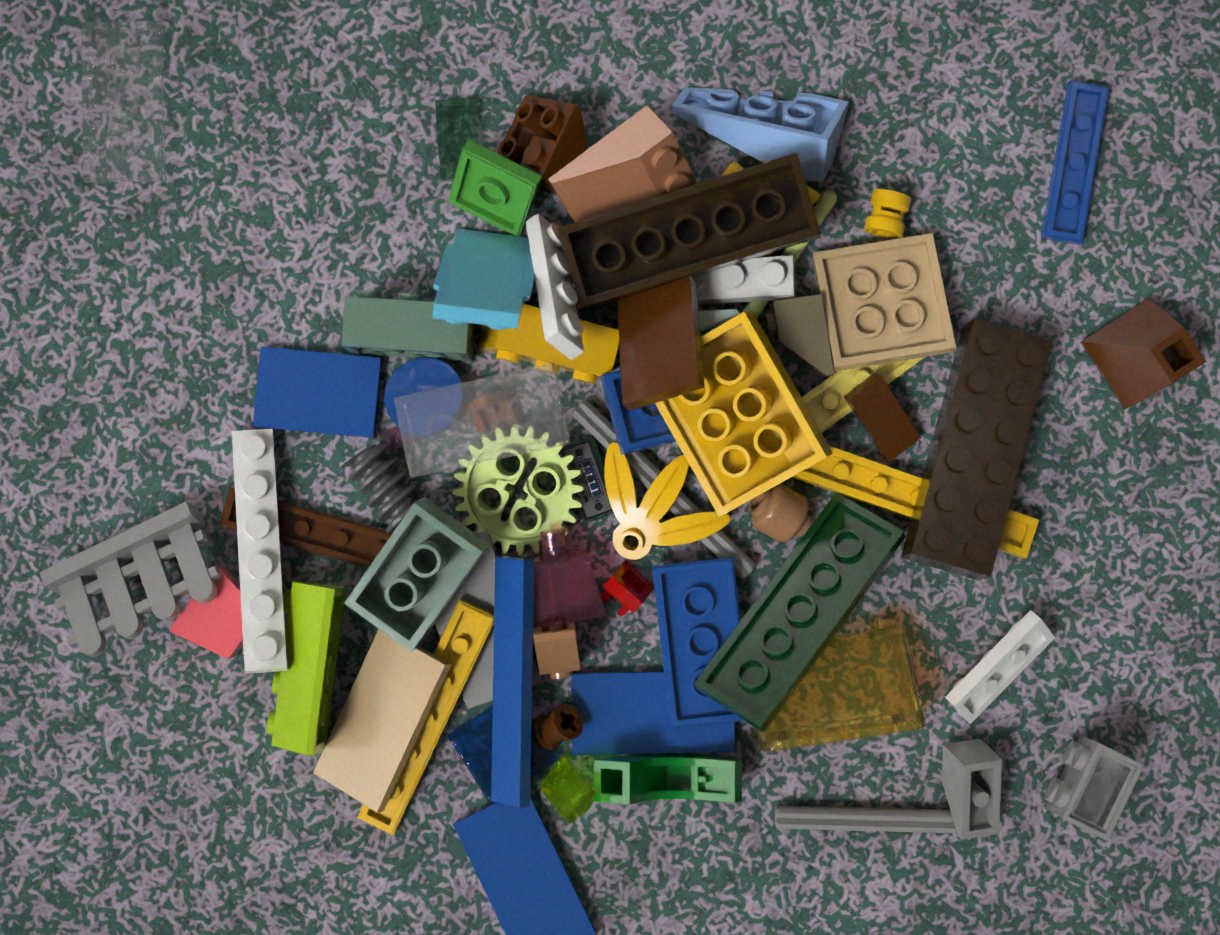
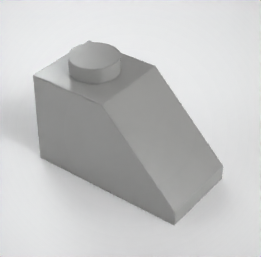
M981 739L943 744L942 783L957 835L961 840L999 834L1002 759Z

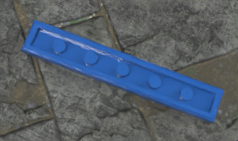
M500 556L495 557L491 801L516 808H524L530 806L534 560Z

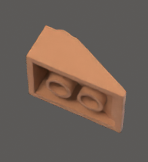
M647 105L548 179L574 223L687 188L697 182L673 132Z

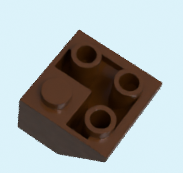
M526 94L523 102L516 110L514 121L505 139L499 146L498 154L541 175L542 178L538 188L557 195L548 179L588 149L581 108L575 104Z
M1150 298L1080 342L1123 409H1127L1166 388L1207 362L1186 329Z

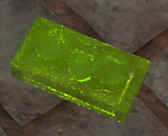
M563 754L539 785V788L559 815L572 824L575 823L580 815L585 814L590 809L594 796L598 792L576 763Z

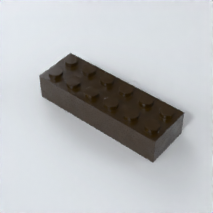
M797 153L557 228L580 306L584 309L598 307L689 276L692 278L821 238V232Z
M973 318L962 328L901 558L978 581L991 577L1052 341Z

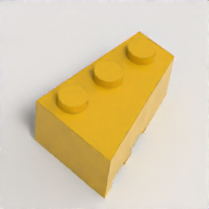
M524 304L518 329L496 330L487 325H482L476 349L496 353V359L520 364V360L535 363L534 369L547 373L558 374L559 369L573 372L572 379L596 384L597 378L600 379L602 374L612 372L619 346V330L580 320L583 326L581 337L584 352L570 360L545 340L540 308Z

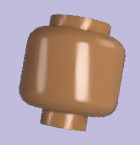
M783 483L753 498L748 508V512L751 514L752 525L778 542H787L795 536L801 537L811 522V516L808 515V500Z

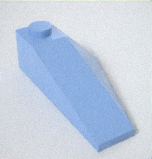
M684 87L673 103L671 113L763 163L797 153L805 181L823 182L834 161L849 101L812 93H797L796 101L774 100L773 91H759V95L743 99L738 98L737 92L732 89Z

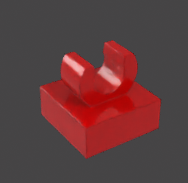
M625 560L604 584L603 588L606 590L603 592L601 600L605 603L610 596H614L623 604L617 612L619 616L625 615L629 610L634 613L653 591L654 585Z

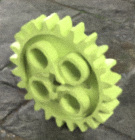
M515 423L512 427L511 435L507 434L503 426H499L496 428V440L486 432L481 435L484 448L476 443H472L469 449L474 458L463 456L459 460L467 468V471H459L454 474V478L464 482L463 486L453 490L454 495L464 497V501L455 509L456 511H468L469 516L462 524L467 526L475 523L478 527L474 533L488 529L493 544L497 541L502 542V554H506L511 545H516L518 555L522 556L526 551L527 544L531 545L535 553H539L542 547V539L549 546H554L556 538L553 532L555 531L565 537L569 530L563 521L576 523L578 516L570 509L581 508L584 504V501L574 497V493L585 489L584 484L576 483L573 479L582 473V468H570L569 463L576 456L575 453L563 456L560 451L564 447L565 441L562 440L554 446L550 444L552 432L549 430L541 438L536 437V425H531L527 433L522 434L520 424ZM504 452H511L518 456L520 468L517 472H509L503 468L501 457ZM536 458L537 464L523 488L528 495L523 494L515 502L508 520L503 521L501 515L515 491L510 484L515 485L523 477L530 459ZM539 472H550L555 477L556 487L554 490L544 491L538 486L536 477ZM485 488H494L500 493L502 501L499 507L493 508L485 504L482 495ZM529 507L533 509L537 514V524L534 526L523 525L518 519L519 508Z

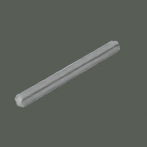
M582 401L573 410V417L606 449L610 443L617 442L613 424L589 401ZM640 451L625 454L632 475L649 489L661 471ZM682 491L679 492L669 509L676 517L702 512ZM721 529L700 540L718 558L733 557L735 575L738 578L744 579L754 570L755 562Z

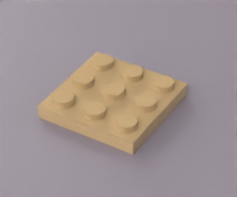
M933 233L813 252L812 260L819 294H822L834 372L955 351L956 344Z

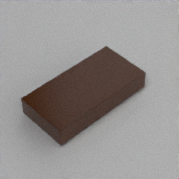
M872 374L844 396V399L876 448L888 462H891L921 438L880 374Z

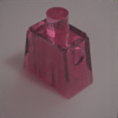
M550 529L540 532L543 554L525 557V559L534 560L533 628L604 617L605 609L587 553L580 548L567 550L565 529Z

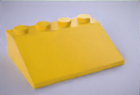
M744 311L701 336L704 375L703 389L655 403L719 517L833 453L753 311Z

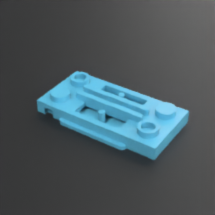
M458 229L453 244H448L445 247L434 280V289L438 291L433 303V318L443 319L448 323L456 325L474 323L487 325L496 330L518 329L524 301L530 300L535 279L528 237Z

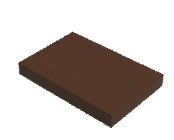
M689 276L617 300L623 406L631 411L703 389L704 375L696 282Z

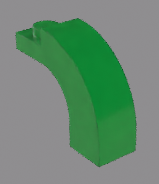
M638 754L595 759L594 802L628 805L658 799L742 801V759L715 758L713 755Z

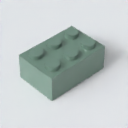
M357 290L356 297L345 296L341 346L352 354L407 358L424 357L472 362L475 324L465 323L456 325L448 323L443 319L433 318L434 302L423 300L420 294L398 293L397 299H386L381 297V292Z
M424 497L413 503L344 604L412 652L424 641L491 545Z

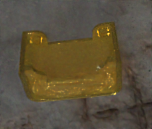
M896 618L871 621L872 629L865 630V632L834 636L763 733L755 728L759 747L763 751H777L900 733L927 727L905 625H897Z

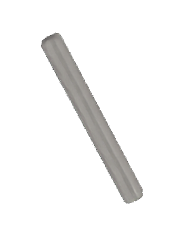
M778 805L774 812L775 826L779 829L957 833L950 810Z

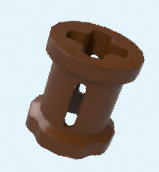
M568 703L561 704L554 708L550 715L541 714L533 719L531 723V737L539 748L553 750L561 744L562 740H573L581 735L584 725L582 716L573 705Z

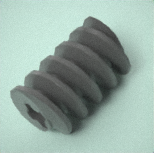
M388 442L378 445L374 444L342 465L343 468L356 466L349 475L351 481L365 479L358 489L360 494L374 493L367 503L369 508L383 506L376 517L377 520L385 521L392 519L386 528L387 534L397 528L414 502L424 498V496L410 497L417 487L415 482L402 485L401 481L408 473L406 469L395 472L392 470L399 458L397 456L383 457V454L390 446Z

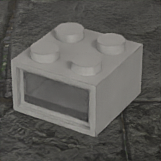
M1080 735L1078 741H1071L1064 752L1062 762L1066 766L1060 778L1054 777L1047 787L1044 798L1048 800L1045 808L1060 818L1108 841L1144 765Z

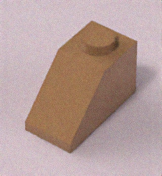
M574 615L534 619L533 637L539 674H549V679H564L573 676V671L580 670Z

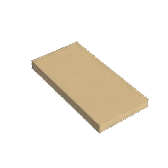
M378 629L313 773L375 812L384 811L451 664L419 646L410 652Z

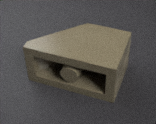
M822 294L773 301L770 305L771 312L765 313L768 337L775 336L776 346L821 379L833 376L834 369Z

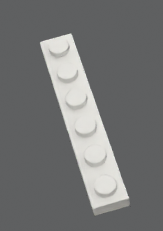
M273 429L232 431L245 674L287 671Z

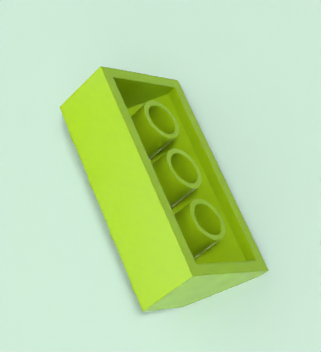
M294 581L292 582V588L285 590L283 606L284 613H288L287 627L285 629L287 671L275 672L273 676L272 693L278 694L276 710H270L267 721V734L272 735V746L303 755L314 756L323 750L327 743L347 587Z

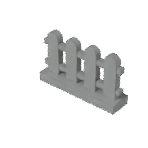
M184 502L40 572L44 587L61 595L60 598L55 599L57 609L61 611L66 610L74 632V634L67 636L71 647H79L82 653L91 657H97L106 649L105 633L116 629V632L124 638L134 639L142 633V615L152 611L157 618L163 621H172L180 612L179 597L189 593L194 600L202 604L209 603L216 597L217 587L215 580L221 578V575L216 566L209 568L201 544L208 540L205 532L201 530L207 526L200 511L188 502ZM174 557L177 558L184 577L183 581L175 585L172 584L165 565V561ZM139 574L147 598L136 603L128 579ZM103 592L111 616L100 621L92 597Z

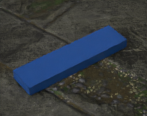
M1070 80L1067 83L1041 239L1074 245L1083 244L1110 89L1108 86Z

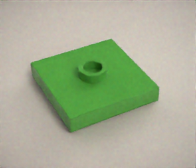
M468 140L461 152L448 202L515 236H520L526 226V221L528 220L542 176Z

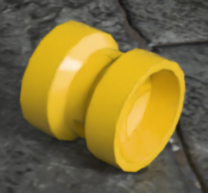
M874 189L870 204L873 207L872 213L866 217L863 230L871 235L887 239L902 238L905 224L902 220L904 214L909 212L912 198L897 191Z

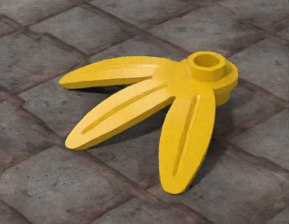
M612 442L608 445L604 465L605 486L612 510L620 523L613 533L612 540L615 550L622 557L637 560L646 556L651 550L652 545L672 546L692 543L716 533L729 523V514L726 513L719 517L716 511L689 513L660 522V519L676 500L684 484L689 463L684 455L678 456L661 471L647 490L640 507H637L634 479L626 455H621L617 442ZM628 535L635 536L639 541V545L636 547L629 546L626 543L625 537Z

